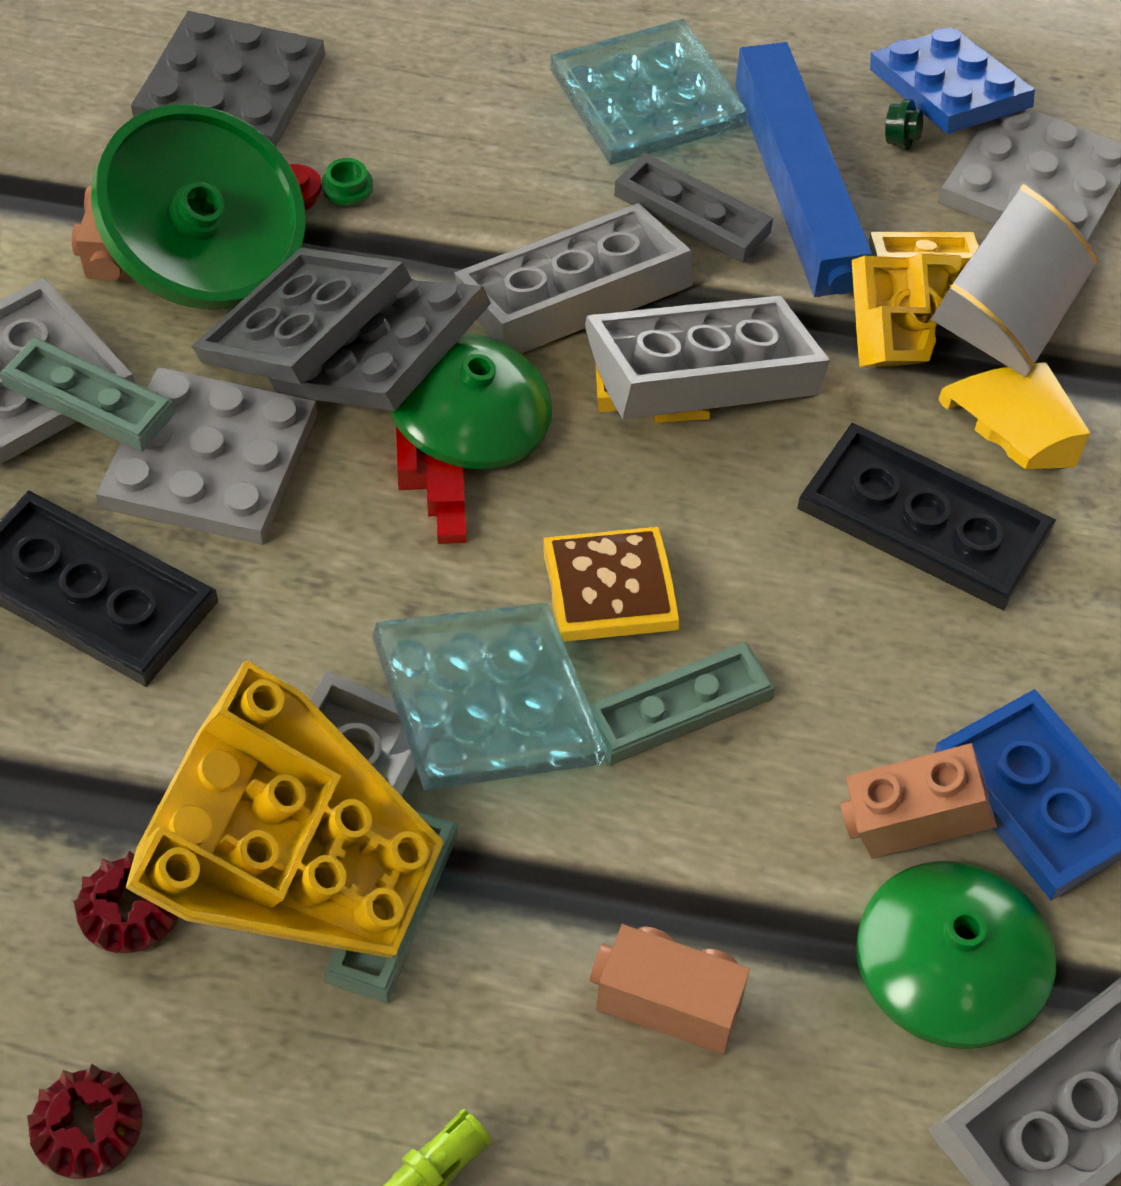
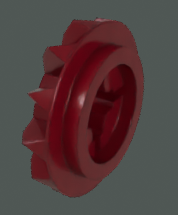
M131 851L128 852L125 858L112 862L103 858L99 869L90 877L82 876L81 890L78 898L73 900L77 922L84 936L100 949L113 953H134L157 944L168 935L179 918L144 898V900L133 902L131 912H128V920L124 922L117 903L111 902V900L122 898L123 889L126 888L135 856Z
M93 1064L87 1070L73 1073L63 1070L59 1080L47 1089H39L38 1101L33 1112L27 1115L29 1144L39 1161L57 1175L73 1179H86L102 1175L114 1169L125 1160L139 1139L143 1115L138 1095L119 1072L114 1074L104 1071ZM79 1099L82 1105L86 1104L91 1112L103 1109V1112L94 1118L96 1129L93 1130L97 1141L90 1143L86 1134L82 1135L78 1127L65 1129V1126L75 1120L73 1112L75 1105L73 1102Z

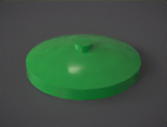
M192 104L166 105L144 111L127 121L115 132L107 143L93 175L91 186L92 211L96 227L108 252L117 264L138 284L173 303L198 309L218 310L233 308L301 248L305 232V207L295 174L280 151L262 133L243 120L224 111Z

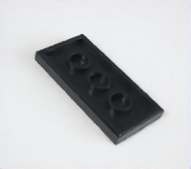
M855 423L850 424L800 495L797 509L1003 611L1051 534L1056 519Z
M30 490L0 520V606L145 687L148 686L219 602L217 591L214 588Z

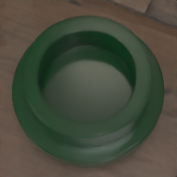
M904 99L901 104H890L886 116L885 137L888 144H897L899 150H909L913 140L919 141L921 138L923 112L922 110H916L913 99Z

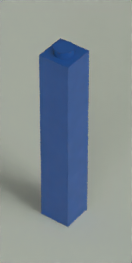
M788 42L740 47L735 87L814 297L854 292L852 260L862 256H872V252Z

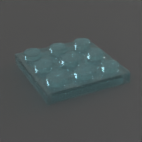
M684 19L551 55V72L610 165L640 157L644 152L651 154L746 126L747 109Z
M548 603L376 622L372 638L424 791L600 765L606 753V748Z

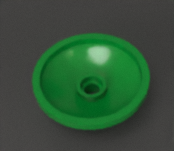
M464 333L396 411L389 410L400 432L409 442L425 454L458 467L493 469L516 463L536 450L548 431L553 407L550 391L544 378L527 358L510 346L493 338Z
M956 861L928 862L897 873L879 887L871 897L861 918L857 933L856 948L859 970L865 986L875 1003L894 1023L905 1031L940 1046L974 1049L993 1046L1007 1041L1026 1029L1036 1019L1050 996L1056 974L1055 947L1048 925L1040 911L1028 896L1013 883L990 870L969 863ZM965 927L973 932L975 938L971 940L963 939L956 934L954 928Z

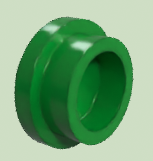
M341 158L329 164L326 173L322 177L321 184L324 196L332 203L351 206L359 204L369 198L373 191L371 174L362 162L353 158Z

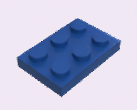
M954 27L939 28L930 35L913 40L896 41L890 47L871 52L870 70L902 97L913 99L916 108L922 110L926 117L947 134L1029 109L1034 105L1035 89Z
M1036 689L937 743L934 753L972 743L983 772L997 826L992 829L1051 901L1121 859V788Z

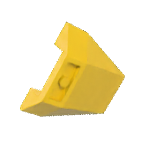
M246 659L194 737L136 848L126 889L188 922L392 958L397 954L444 841L302 691Z

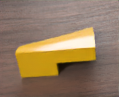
M920 253L911 257L862 256L852 260L859 367L899 366L924 363L930 360L936 342L935 328L937 325L931 318L943 300L942 297L950 273L960 270V254Z
M1046 362L1035 363L1026 377L1009 367L994 369L967 377L942 388L938 399L947 410L955 406H962L978 420L974 431L987 441L1000 445L1006 451L1007 456L1024 469L1076 468L1090 435L1088 428Z

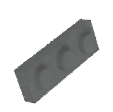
M645 152L615 181V197L631 205L639 203L655 218L742 263L771 233L772 217Z

